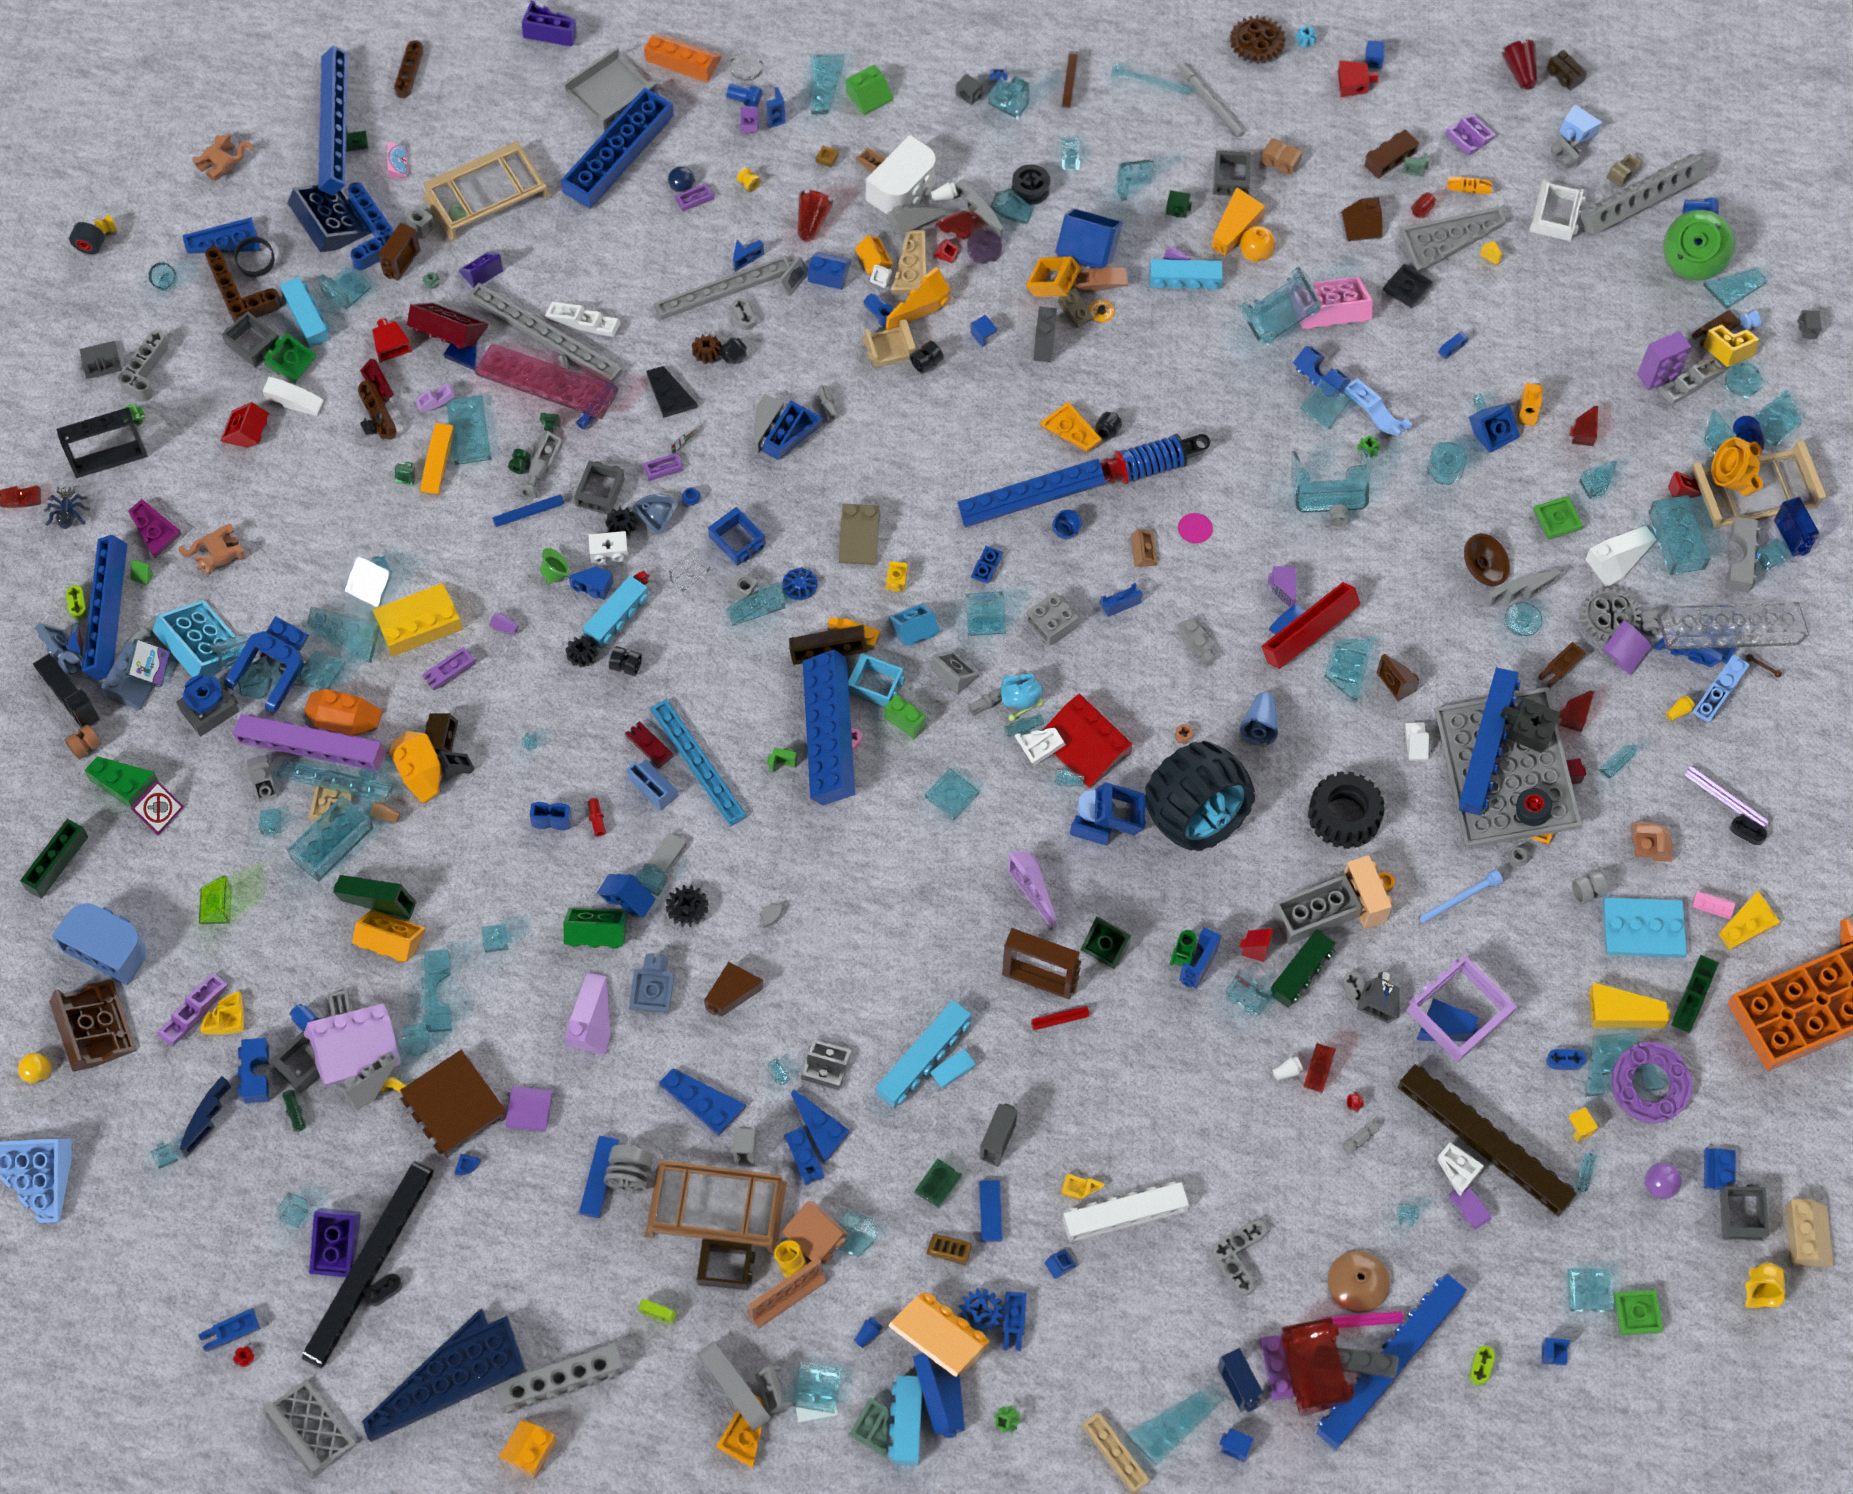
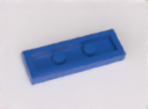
M1000 1180L979 1181L981 1241L1002 1242Z

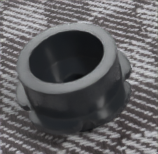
M364 418V421L360 422L366 435L371 433L373 435V430L376 428L372 420Z

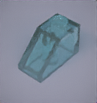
M1011 188L996 193L991 204V208L1002 218L1024 224L1029 222L1033 211Z
M1713 409L1708 418L1704 442L1706 447L1715 454L1723 442L1729 438L1736 437V434L1717 410Z
M1616 460L1583 471L1579 482L1589 499L1601 497L1606 493L1617 465Z

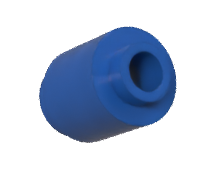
M298 1004L290 1012L291 1020L302 1031L305 1030L308 1022L319 1020L306 1005Z

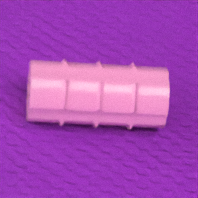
M1696 891L1691 907L1730 919L1735 903Z

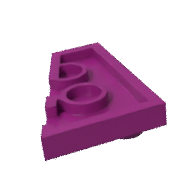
M142 499L128 510L154 558L181 535V531Z

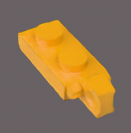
M830 617L828 621V628L832 630L863 625L845 618L837 619ZM864 625L867 647L874 649L881 631Z

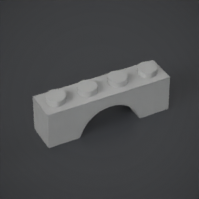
M1742 517L1734 518L1731 525L1730 542L1739 547L1743 554V560L1731 564L1727 573L1726 589L1748 593L1751 586H1755L1756 575H1754V570H1756L1758 562L1755 559V554H1757L1759 548L1756 539H1758L1760 528L1757 527L1758 520Z

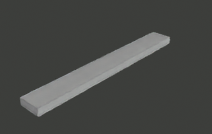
M782 256L655 302L654 307L660 319L663 320L779 278L789 268L790 264L786 256Z

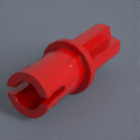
M591 798L587 802L590 812L589 821H592L594 835L596 837L606 834L603 822L604 814L601 813L599 800Z

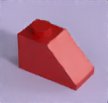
M1273 929L1248 930L1247 936H1242L1239 948L1243 949L1241 956L1264 962Z

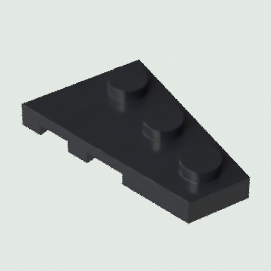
M664 366L646 371L663 418L698 408L693 398Z

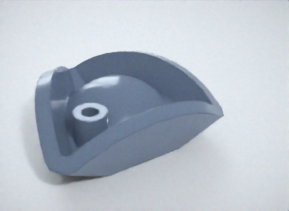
M652 494L638 500L633 508L656 534H661L676 508L677 501L668 495Z

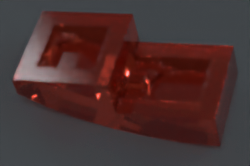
M38 485L24 489L14 486L0 490V506L3 508L41 505V488Z

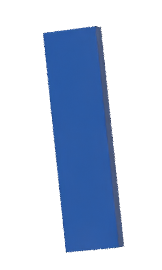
M599 1135L579 1210L580 1215L600 1218L608 1188L604 1183V1176L606 1175V1168L612 1166L608 1159L611 1147L619 1145V1139Z

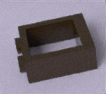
M702 1239L697 1284L701 1286L747 1290L748 1284H752L753 1271H750V1266L755 1263L756 1252L752 1250V1244ZM711 1251L746 1255L742 1281L707 1277Z

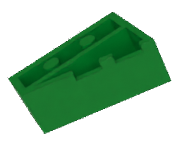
M99 756L84 770L91 782L129 808L158 780L152 771Z

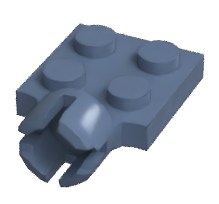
M39 623L35 627L38 637L48 647L47 651L52 656L59 658V665L66 674L78 672L79 667L77 664L83 667V658L80 653L66 648L69 637L64 629Z
M654 953L646 954L643 968L634 970L629 1009L660 1013L670 1012L675 975L667 971V956L658 954L656 964Z

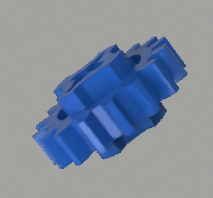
M976 1289V1294L974 1295L972 1292H968L970 1297L968 1299L962 1298L965 1304L959 1305L963 1312L958 1313V1316L968 1321L969 1326L975 1330H981L985 1335L987 1329L994 1332L993 1326H1000L998 1319L1004 1318L1000 1314L1004 1307L998 1306L1002 1301L1000 1298L995 1299L996 1294L994 1292L989 1295L987 1289L983 1293ZM988 1301L993 1303L995 1310L989 1309ZM983 1307L986 1312L979 1315L976 1311H981ZM968 1313L974 1316V1324L970 1321ZM989 1319H992L990 1322L984 1325V1322H986Z

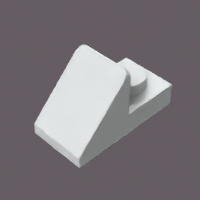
M1405 723L1404 729L1409 761L1428 760L1429 733L1425 731V724Z

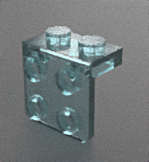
M1144 159L1141 161L1119 163L1118 173H1116L1115 193L1119 194L1120 201L1127 200L1130 185L1151 183L1154 167L1153 160Z

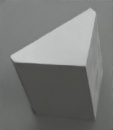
M953 651L935 654L932 657L931 670L957 694L979 675Z

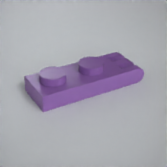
M462 647L425 672L422 677L427 680V683L431 685L433 690H437L476 662L466 648Z

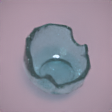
M166 262L154 264L148 272L150 283L160 291L171 290L178 281L176 270Z

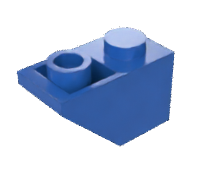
M595 566L571 574L569 582L570 587L575 591H582L593 598L604 600L614 583L612 572Z

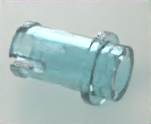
M779 1059L770 1061L767 1066L773 1073L775 1082L779 1083V1085L788 1083L790 1074L784 1070Z

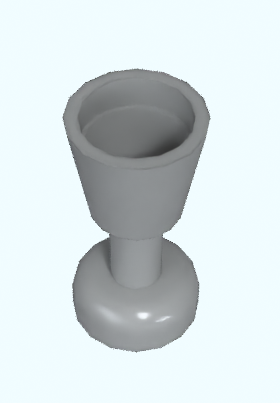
M538 458L531 460L529 482L522 485L519 489V493L523 497L528 499H535L537 497L538 491L535 488L537 480L542 478L549 467L545 461Z

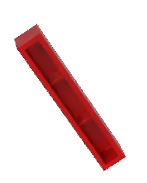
M1342 582L1264 643L1261 647L1267 663L1281 669L1359 607L1361 604L1356 588Z

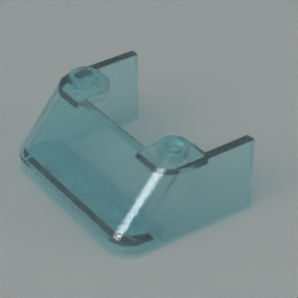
M1361 448V465L1351 466L1346 472V480L1311 482L1309 472L1304 468H1300V459L1296 451H1292L1291 480L1297 510L1303 513L1328 512L1331 506L1338 504L1347 506L1348 510H1362L1366 508L1369 503L1370 456L1366 449Z

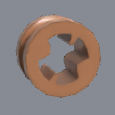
M1187 724L1179 725L1175 733L1176 740L1182 744L1189 743L1193 735L1192 728ZM1181 731H1186L1187 737H1183V734L1180 735Z

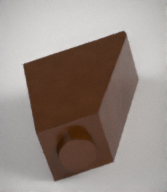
M728 962L704 999L706 1010L712 1015L718 1014L723 1017L760 992L764 987L763 979Z

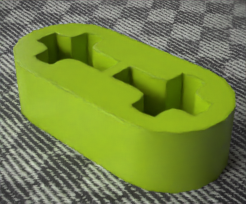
M72 585L66 590L68 610L73 619L82 620L88 614L85 594L80 586ZM75 592L78 593L76 600L73 597ZM76 606H79V607H80V612H79V613H76V611H77Z
M641 1299L637 1308L640 1313L667 1324H674L677 1317L675 1311L645 1299Z
M1489 1346L1478 1348L1473 1359L1469 1379L1476 1386L1486 1384L1491 1374L1495 1353ZM1487 1352V1356L1490 1358H1487L1483 1364L1481 1363L1483 1357L1479 1354ZM1482 1368V1376L1485 1378L1478 1380L1475 1374Z

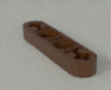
M413 40L407 44L394 85L395 94L399 98H407L411 93L423 55V47L420 41ZM409 60L415 61L412 65L407 64ZM404 74H411L409 78L402 77Z
M1069 51L1062 107L1071 108L1078 57L1077 51Z
M362 381L359 384L358 393L379 436L382 439L392 440L396 436V426L375 384L369 381ZM375 399V406L372 407L373 400ZM382 413V420L379 421V416Z

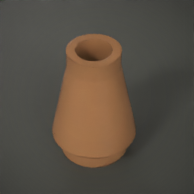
M375 801L370 811V816L376 820L396 824L400 813L382 801L380 803Z

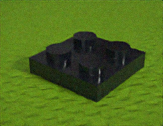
M1403 264L1384 285L1383 291L1412 309L1431 288L1433 281Z

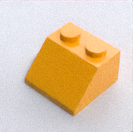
M520 1420L498 1458L536 1478L557 1443V1439L554 1434L540 1426Z

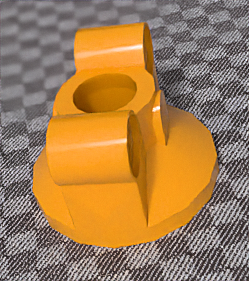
M1732 437L1723 442L1715 453L1711 467L1712 479L1716 485L1738 491L1745 497L1762 489L1763 481L1758 476L1760 462L1757 458L1762 455V449L1756 442L1750 443L1738 437Z

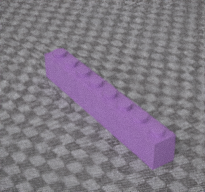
M241 714L232 733L237 742L241 744L377 772L386 753L382 743L376 739L366 740L360 736H347L341 732L332 733L322 728L317 730L306 725H293L287 721L283 723L277 722L271 718H258L253 714Z

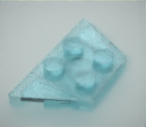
M1786 389L1739 428L1738 433L1742 435L1744 432L1753 435L1754 439L1766 441L1774 446L1789 436L1802 423L1789 391Z
M1369 636L1368 639L1363 640L1355 638L1348 641H1335L1333 643L1324 677L1355 702L1358 700L1374 636Z

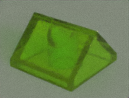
M222 875L201 887L199 924L230 923L232 887L227 876Z

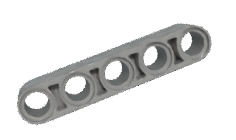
M714 1341L697 1353L753 1431L771 1419Z

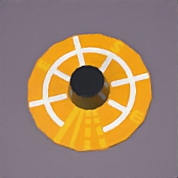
M1105 300L1094 301L1088 308L1093 317L1092 319L1097 322H1107L1113 318L1115 313L1113 305Z

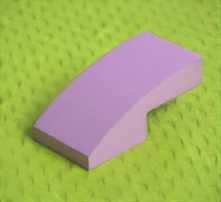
M447 382L434 393L428 389L415 401L419 410L424 412L447 403L456 395L452 386Z

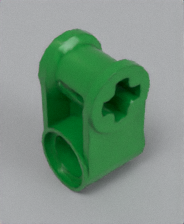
M1184 930L1180 933L1169 965L1173 966L1175 964L1181 967L1183 963L1191 965L1197 938L1193 931ZM1189 939L1192 943L1185 944L1182 942V940Z

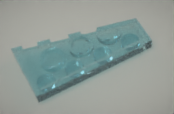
M844 54L810 55L811 115L829 114L845 59Z
M317 607L310 608L307 620L309 627L334 640L338 645L347 648L351 653L360 656L367 663H372L380 626Z
M1200 1391L1170 1410L1161 1413L1156 1418L1145 1422L1135 1430L1126 1433V1436L1157 1466L1216 1408V1405Z

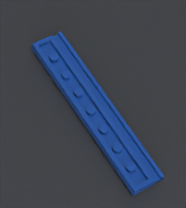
M1097 458L958 501L963 525L966 528L1105 485L1106 481L1100 460Z

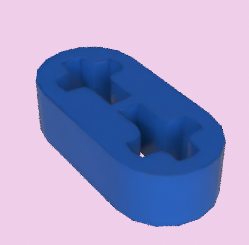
M1462 331L1445 342L1440 347L1438 353L1444 359L1449 358L1468 342L1469 337Z
M1554 1049L1546 1057L1547 1065L1555 1070H1579L1586 1061L1585 1054L1576 1049ZM1555 1055L1557 1056V1059L1564 1060H1559L1558 1063H1555V1060H1553L1552 1058ZM1574 1056H1577V1059L1580 1060L1578 1064L1575 1063V1060H1571Z

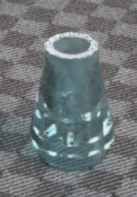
M1063 767L1062 769L1057 768L1054 783L1059 784V786H1082L1084 775L1077 774Z

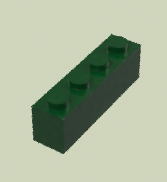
M68 818L21 878L20 882L26 891L41 899L87 840L88 835L82 826Z
M1316 929L1271 986L1269 995L1287 1008L1292 1003L1296 1004L1302 996L1300 992L1303 988L1306 990L1313 982L1311 978L1314 974L1319 975L1324 968L1323 963L1325 960H1330L1335 954L1334 947L1336 942Z

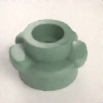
M429 272L423 276L422 281L427 288L434 289L439 285L440 276L434 272Z

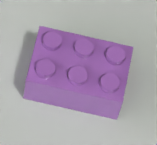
M1680 331L1648 345L1637 373L1648 390L1660 388L1664 383L1673 382L1680 376L1691 349L1690 344Z

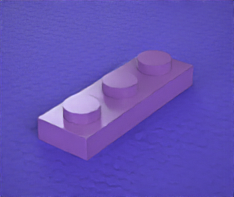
M1281 1335L1260 1338L1259 1341L1272 1401L1293 1398L1294 1394Z

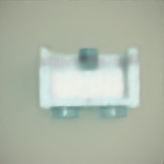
M1238 971L1227 987L1225 994L1231 1003L1235 1005L1240 1003L1248 1014H1257L1259 1016L1267 1003L1272 999L1273 992L1269 990L1268 993H1265L1259 989L1257 982H1248L1242 978V972Z

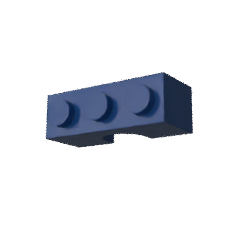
M1305 346L1293 362L1297 366L1296 370L1302 375L1306 374L1313 385L1320 386L1326 396L1339 397L1351 379L1339 369L1331 368L1324 376L1320 371V365L1325 357L1312 346Z
M266 1038L241 1040V1047H238V1057L241 1059V1066H238V1076L241 1078V1085H238V1095L242 1097L245 1104L269 1102V1081L267 1077L253 1075L257 1066L269 1064V1043Z

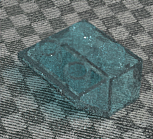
M1003 591L965 594L968 636L1006 634Z

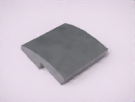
M813 1039L801 1074V1080L839 1090L852 1050Z

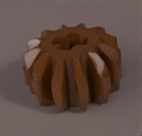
M710 333L708 336L702 334L701 338L696 337L695 342H692V355L696 357L697 362L702 360L703 364L706 361L712 364L713 360L718 361L719 356L722 354V344L718 341L717 336L711 337Z

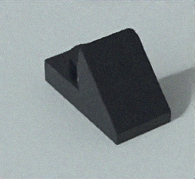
M446 751L438 753L443 765L442 773L446 781L456 773L470 774L475 770L468 754Z

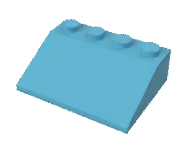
M204 600L157 615L153 628L155 635L192 677L197 675H203L204 677L215 675L237 660L244 648L240 640Z

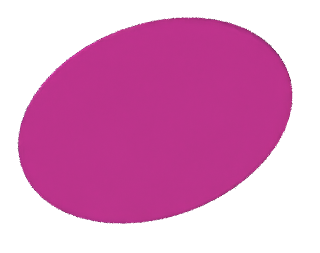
M1199 513L1187 514L1178 523L1180 536L1190 543L1206 541L1210 538L1213 531L1211 521Z

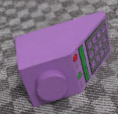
M1273 566L1272 573H1269L1268 584H1272V592L1290 608L1296 603V567Z

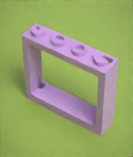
M1466 955L1460 961L1458 959L1454 960L1449 966L1451 969L1447 972L1443 970L1436 977L1437 981L1434 984L1429 982L1422 989L1423 993L1420 996L1414 995L1408 1002L1410 1005L1406 1010L1457 1063L1512 1015L1517 1008ZM1462 971L1501 1011L1459 1048L1420 1006L1456 974Z

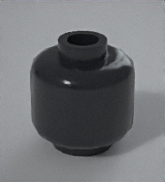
M730 338L721 346L722 354L720 356L726 363L737 364L747 355V347L739 338Z
M1104 412L1096 423L1097 433L1104 439L1114 438L1122 427V420L1115 412Z

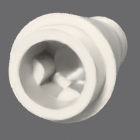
M948 182L931 192L934 202L954 199L955 196H958L953 182Z
M1297 1056L1288 1058L1276 1069L1272 1070L1277 1081L1300 1075V1072L1304 1071Z

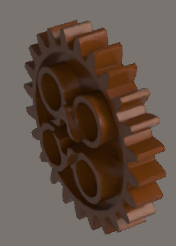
M1256 15L1255 19L1252 16H1249V20L1243 18V21H1238L1237 25H1234L1233 30H1231V48H1234V53H1238V58L1244 56V61L1250 59V63L1256 60L1257 64H1259L1262 60L1266 64L1268 59L1272 62L1273 57L1278 58V54H1282L1285 46L1286 37H1284L1285 32L1281 31L1282 26L1277 27V22L1271 23L1272 18L1265 20V16L1262 19H1259L1258 15Z

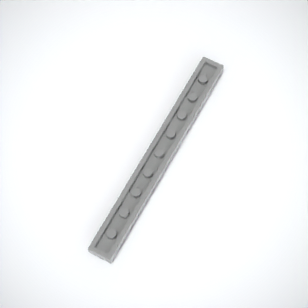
M478 283L468 294L469 300L566 356L605 381L613 384L623 372L620 366L482 284Z

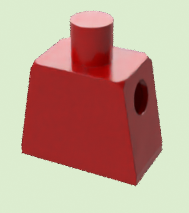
M1339 61L1337 72L1340 97L1366 94L1370 83H1378V73H1368V65L1366 63Z
M385 318L377 321L378 327L374 328L372 332L380 363L412 352L410 341L397 322L388 323Z

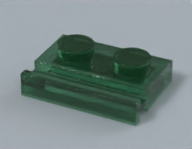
M937 1158L915 1189V1194L940 1209L961 1179L962 1173H958L954 1168Z

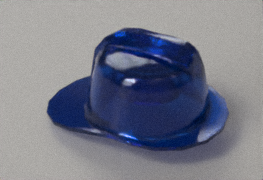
M1751 416L1739 417L1733 425L1734 437L1744 439L1750 443L1756 442L1763 452L1765 437L1759 422Z

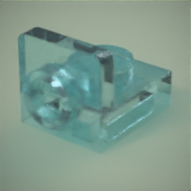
M280 809L260 810V823L258 826L262 835L272 836L276 833H281Z

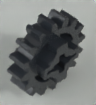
M683 885L682 890L676 887V893L670 892L671 899H666V904L668 905L666 906V912H669V919L674 918V924L681 922V927H684L685 923L692 927V922L698 925L699 918L704 920V913H708V907L706 906L709 904L708 900H706V894H700V888L694 890L693 885L689 889H686V886Z

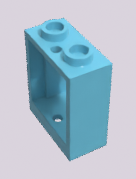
M861 653L848 681L849 694L885 707L896 694L898 695V688L902 687L905 682L903 668ZM866 669L895 679L887 696L859 686Z

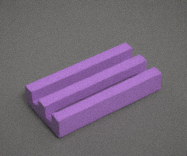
M705 183L675 195V200L678 202L679 207H681L682 212L714 200V195L708 184Z
M678 453L643 463L648 481L684 471Z

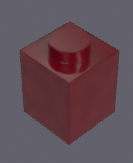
M1581 758L1566 760L1571 783H1582L1586 776V767L1582 765Z

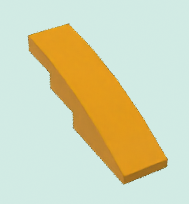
M435 423L423 471L421 493L440 495L446 462L449 460L454 425Z

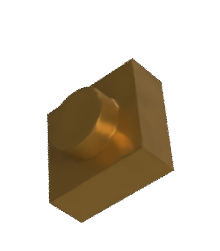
M822 145L816 157V163L832 168L839 155V151Z

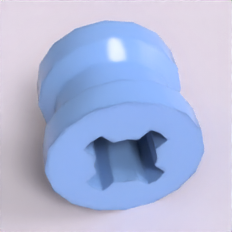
M1756 310L1751 311L1750 314L1743 313L1740 315L1742 329L1750 330L1751 328L1756 329L1761 326V318Z

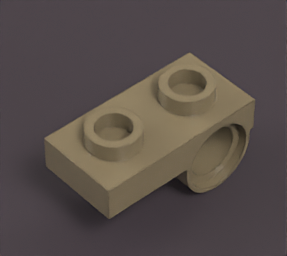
M1628 153L1620 162L1617 161L1611 167L1607 179L1621 188L1641 168L1643 163Z
M1075 287L1070 289L1067 296H1059L1058 303L1060 308L1069 314L1076 328L1093 318Z

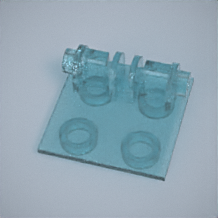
M315 650L296 678V681L319 690L330 689L331 684H335L334 680H337L341 671L344 670L346 661Z

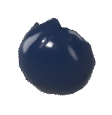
M677 166L668 175V183L671 189L676 192L692 189L695 182L694 174L685 166Z

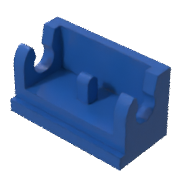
M1136 583L1131 584V588L1107 598L1106 595L1101 597L1099 603L1107 617L1141 604L1143 593L1141 590L1136 589Z

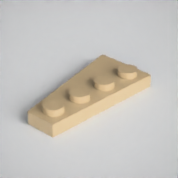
M914 230L906 233L902 255L891 290L892 294H909L912 289L917 290L922 284V278L927 275L925 230Z

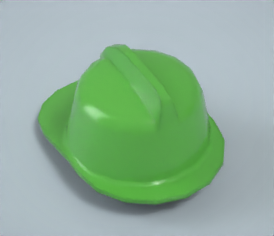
M543 549V561L540 572L545 577L547 584L558 583L564 577H568L570 573L564 556L554 549Z

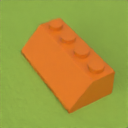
M661 34L651 35L644 47L646 62L707 83L722 58V55Z

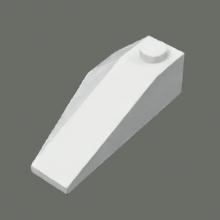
M1647 526L1605 540L1590 548L1585 560L1605 586L1610 587L1626 576L1629 570L1636 565L1637 561L1644 556L1657 539Z

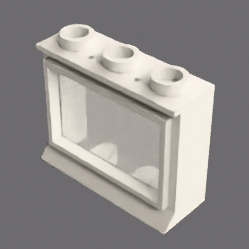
M1543 179L1529 232L1571 241L1572 236L1576 235L1579 225L1576 224V221H1580L1581 218L1579 208H1583L1585 197H1582L1584 189L1581 191L1547 183Z

